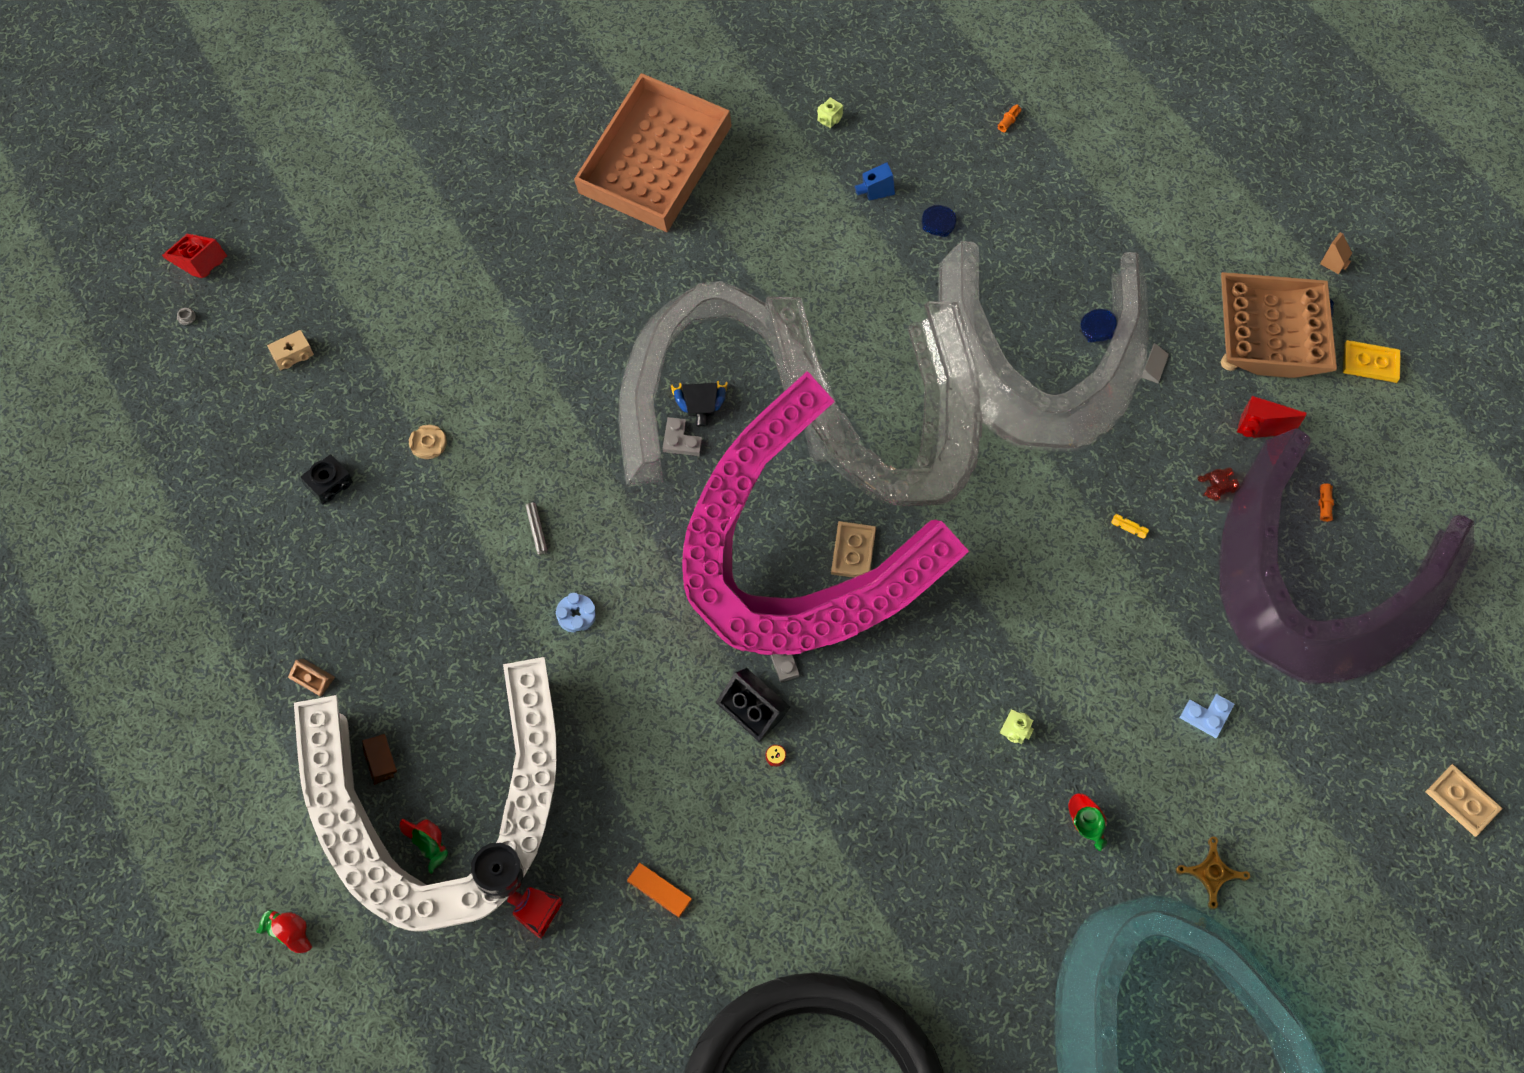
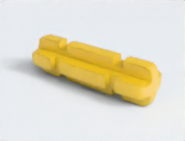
M1115 514L1111 522L1113 525H1120L1122 529L1134 535L1137 533V536L1143 539L1149 532L1148 528L1144 526L1139 527L1140 524L1127 518L1123 519V516Z

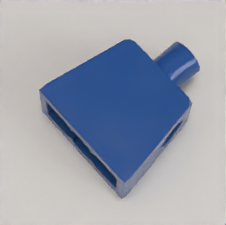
M888 162L863 173V183L854 186L857 196L866 193L869 200L895 195L893 174Z

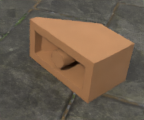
M1340 232L1320 263L1337 274L1342 269L1346 270L1351 263L1349 258L1352 252L1343 233Z

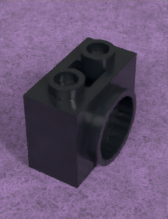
M331 454L325 459L314 463L310 470L300 476L304 486L322 505L333 500L336 494L346 490L353 483L349 472Z

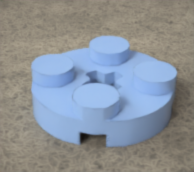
M570 593L557 606L556 617L559 625L566 631L587 630L595 621V606L584 595ZM578 609L581 615L573 617L572 611Z

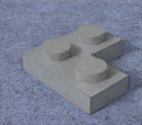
M668 417L663 452L700 456L702 437L684 435L686 419Z

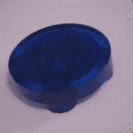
M931 206L923 213L922 228L930 234L947 237L955 228L956 215L946 206Z
M1095 309L1085 314L1082 318L1081 331L1088 342L1104 341L1115 336L1117 319L1112 312L1105 309Z

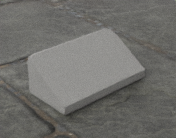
M1153 344L1141 378L1159 383L1169 354L1157 344Z

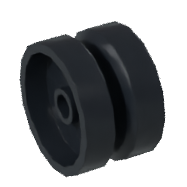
M490 843L483 846L475 854L471 862V874L478 889L485 896L493 899L506 898L514 894L523 881V866L517 852L509 845Z

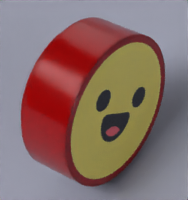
M772 745L767 749L766 761L769 765L778 767L785 762L786 751L782 746Z

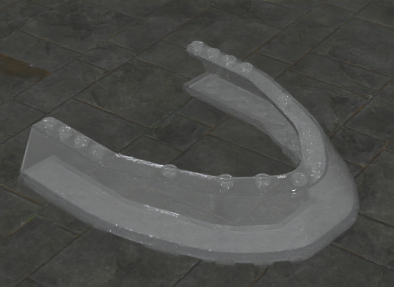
M961 241L939 263L938 325L940 339L956 386L959 387L969 405V409L986 425L985 427L995 435L997 434L1003 438L1006 443L1017 448L1073 452L1084 449L1094 441L1099 440L1121 420L1142 377L1149 344L1147 279L1138 253H1124L1120 259L1121 274L1112 273L1114 335L1100 365L1085 380L1066 393L1059 395L1044 393L1032 385L1030 381L1026 380L1012 367L1000 349L979 301V247L977 244Z
M709 281L700 283L673 298L648 320L640 331L630 353L619 396L618 421L626 487L663 483L660 460L661 451L654 404L668 348L682 334V331L693 323L724 319L740 321L747 328L755 333H759L765 339V342L777 361L780 362L792 384L808 371L835 401L830 382L819 359L802 334L783 313L768 302L736 286L722 281ZM835 401L804 429L811 464L848 460Z
M767 296L765 323L784 391L808 371L835 401L834 396L827 390L829 386L821 374L801 297ZM928 301L924 305L928 318L922 322H913L908 327L925 386L921 447L918 458L911 469H896L891 465L888 467L881 462V458L873 451L865 449L859 442L860 438L845 413H841L835 402L806 427L831 465L854 486L883 504L905 507L948 503L966 486L972 471L975 470L977 465L979 439L982 437L983 413L980 409L979 387L981 385L975 357L958 302Z

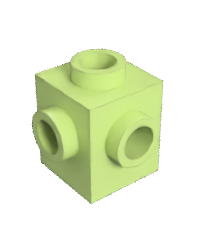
M830 97L824 104L818 107L817 121L829 128L834 124H838L843 115V105Z
M1011 709L1000 734L1006 736L1011 742L1022 744L1025 738L1029 740L1034 730L1031 727L1034 720L1030 719L1025 713H1018Z

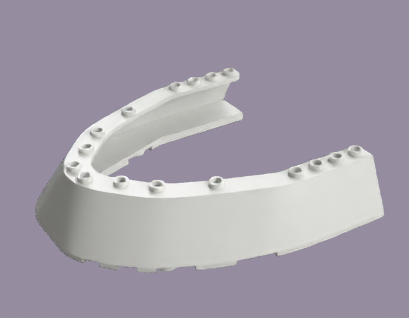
M544 657L503 664L516 757L499 833L500 836L496 843L509 845L517 852L524 869L523 877L537 854L551 807L556 775V731ZM334 695L294 703L299 771L306 807L326 856L349 892L360 903L380 918L399 928L409 931H429L482 919L496 910L508 898L493 899L485 896L478 889L472 874L465 878L426 885L401 869L391 858L374 830L354 790L348 721L343 714L339 713L338 697Z

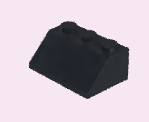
M748 668L734 673L715 702L758 742L783 719L790 709V706Z

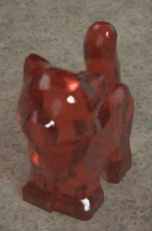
M1232 468L1216 469L1204 476H1199V482L1209 480L1212 485L1207 487L1203 496L1218 501L1221 495L1228 492L1235 493L1239 487V482L1237 479H1229V475H1234Z

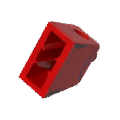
M528 887L524 895L515 891L507 900L508 903L516 906L513 911L514 917L540 939L544 936L563 904L560 897L532 887Z

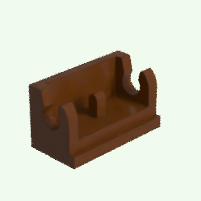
M385 734L362 740V749L373 784L375 785L394 778L397 770Z

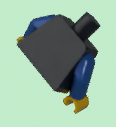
M719 381L717 383L701 384L679 383L678 388H674L672 384L671 390L681 410L688 413V416H696V426H706L707 416L714 415V411L719 410L723 404L728 383L725 382L723 386L719 385Z

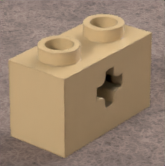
M301 330L267 345L280 371L290 368L293 364L300 361H305L314 355Z

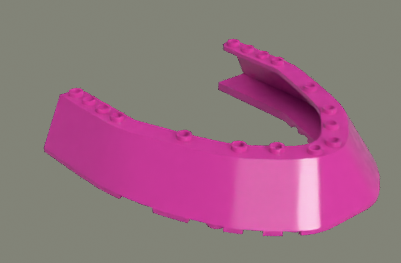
M808 371L762 411L728 448L701 493L685 535L682 568L687 599L693 609L723 641L741 651L764 655L801 654V652L832 645L851 638L884 619H888L906 607L969 552L942 521L935 519L924 525L877 568L832 587L794 598L755 596L747 594L738 588L732 571L733 535L736 523L750 492L766 463L835 402Z

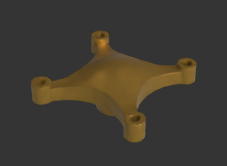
M1211 837L1208 840L1210 846L1209 853L1201 864L1192 867L1179 865L1176 868L1178 874L1186 873L1193 875L1204 884L1209 894L1208 907L1210 909L1217 908V893L1223 883L1231 879L1246 881L1250 878L1249 872L1232 870L1222 862L1217 852L1218 839L1216 837Z

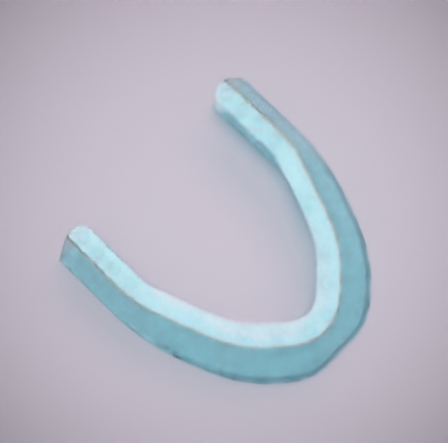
M1156 895L1142 896L1094 912L1080 925L1072 938L1057 977L1054 1042L1058 1073H1119L1117 997L1120 983L1138 945L1155 939L1168 940L1207 962V965L1226 988L1235 995L1254 1018L1255 1023L1265 1033L1282 1073H1329L1311 1032L1279 983L1237 937L1205 913L1168 897Z

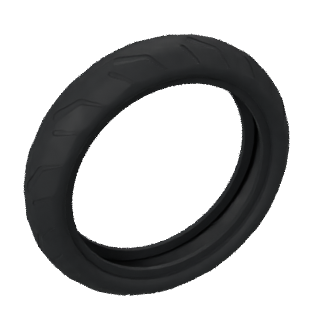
M804 973L779 977L762 983L733 1000L704 1030L689 1058L684 1072L724 1073L737 1050L758 1030L776 1020L807 1013L837 1016L863 1027L890 1051L903 1073H944L935 1048L921 1027L902 1007L887 995L865 983L847 977L825 973Z

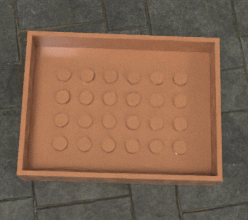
M641 73L574 178L578 192L668 232L732 126L730 110Z

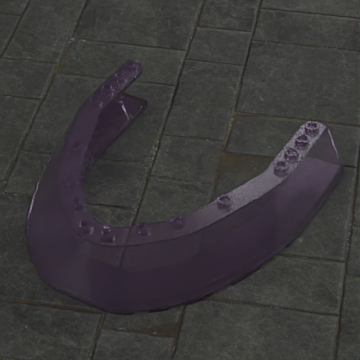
M1295 428L1265 441L1234 495L1227 513L1220 544L1219 592L1231 628L1234 629L1240 644L1251 655L1303 683H1339L1368 675L1408 649L1429 629L1448 602L1474 550V521L1462 515L1454 516L1450 520L1445 532L1439 530L1436 533L1413 580L1371 611L1359 616L1328 621H1316L1303 616L1293 604L1278 566V526L1282 491L1310 444V437L1303 431Z

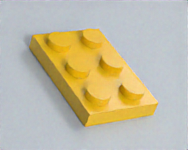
M1346 340L1344 343L1343 373L1397 383L1400 379V350Z

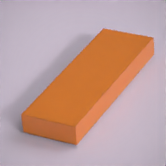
M641 863L637 865L627 879V882L679 918L692 901V898Z

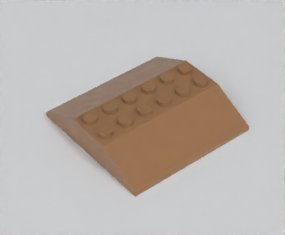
M1221 273L1226 359L1228 363L1256 375L1288 378L1337 370L1328 281Z

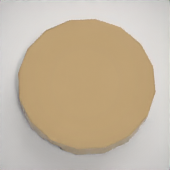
M423 425L411 433L409 447L418 458L433 459L439 456L446 448V435L438 426Z

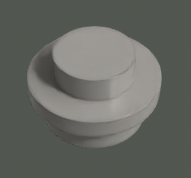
M182 308L177 313V320L182 325H189L196 319L194 311L189 308Z

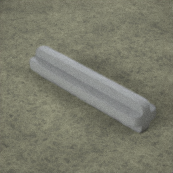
M534 502L526 504V509L537 554L547 553V547L537 507Z

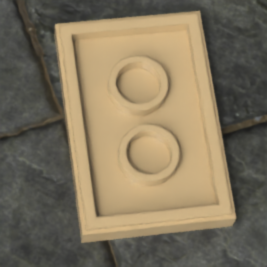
M838 521L831 569L832 575L854 578L871 570L876 526Z
M1453 764L1425 791L1475 837L1503 809Z

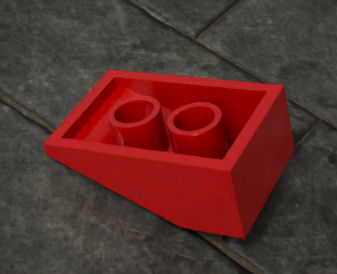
M192 234L183 236L162 255L163 258L190 275L200 278L208 276L211 270L222 264L223 259L227 257L216 239Z
M1252 396L1241 414L1237 433L1253 438L1294 435L1307 413Z

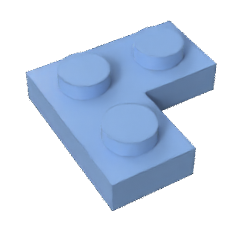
M1218 694L1214 696L1208 709L1189 700L1179 718L1217 738L1234 703Z

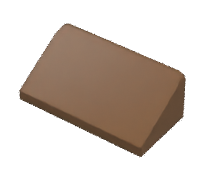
M297 659L288 676L291 680L319 696L323 695L335 678L305 659Z

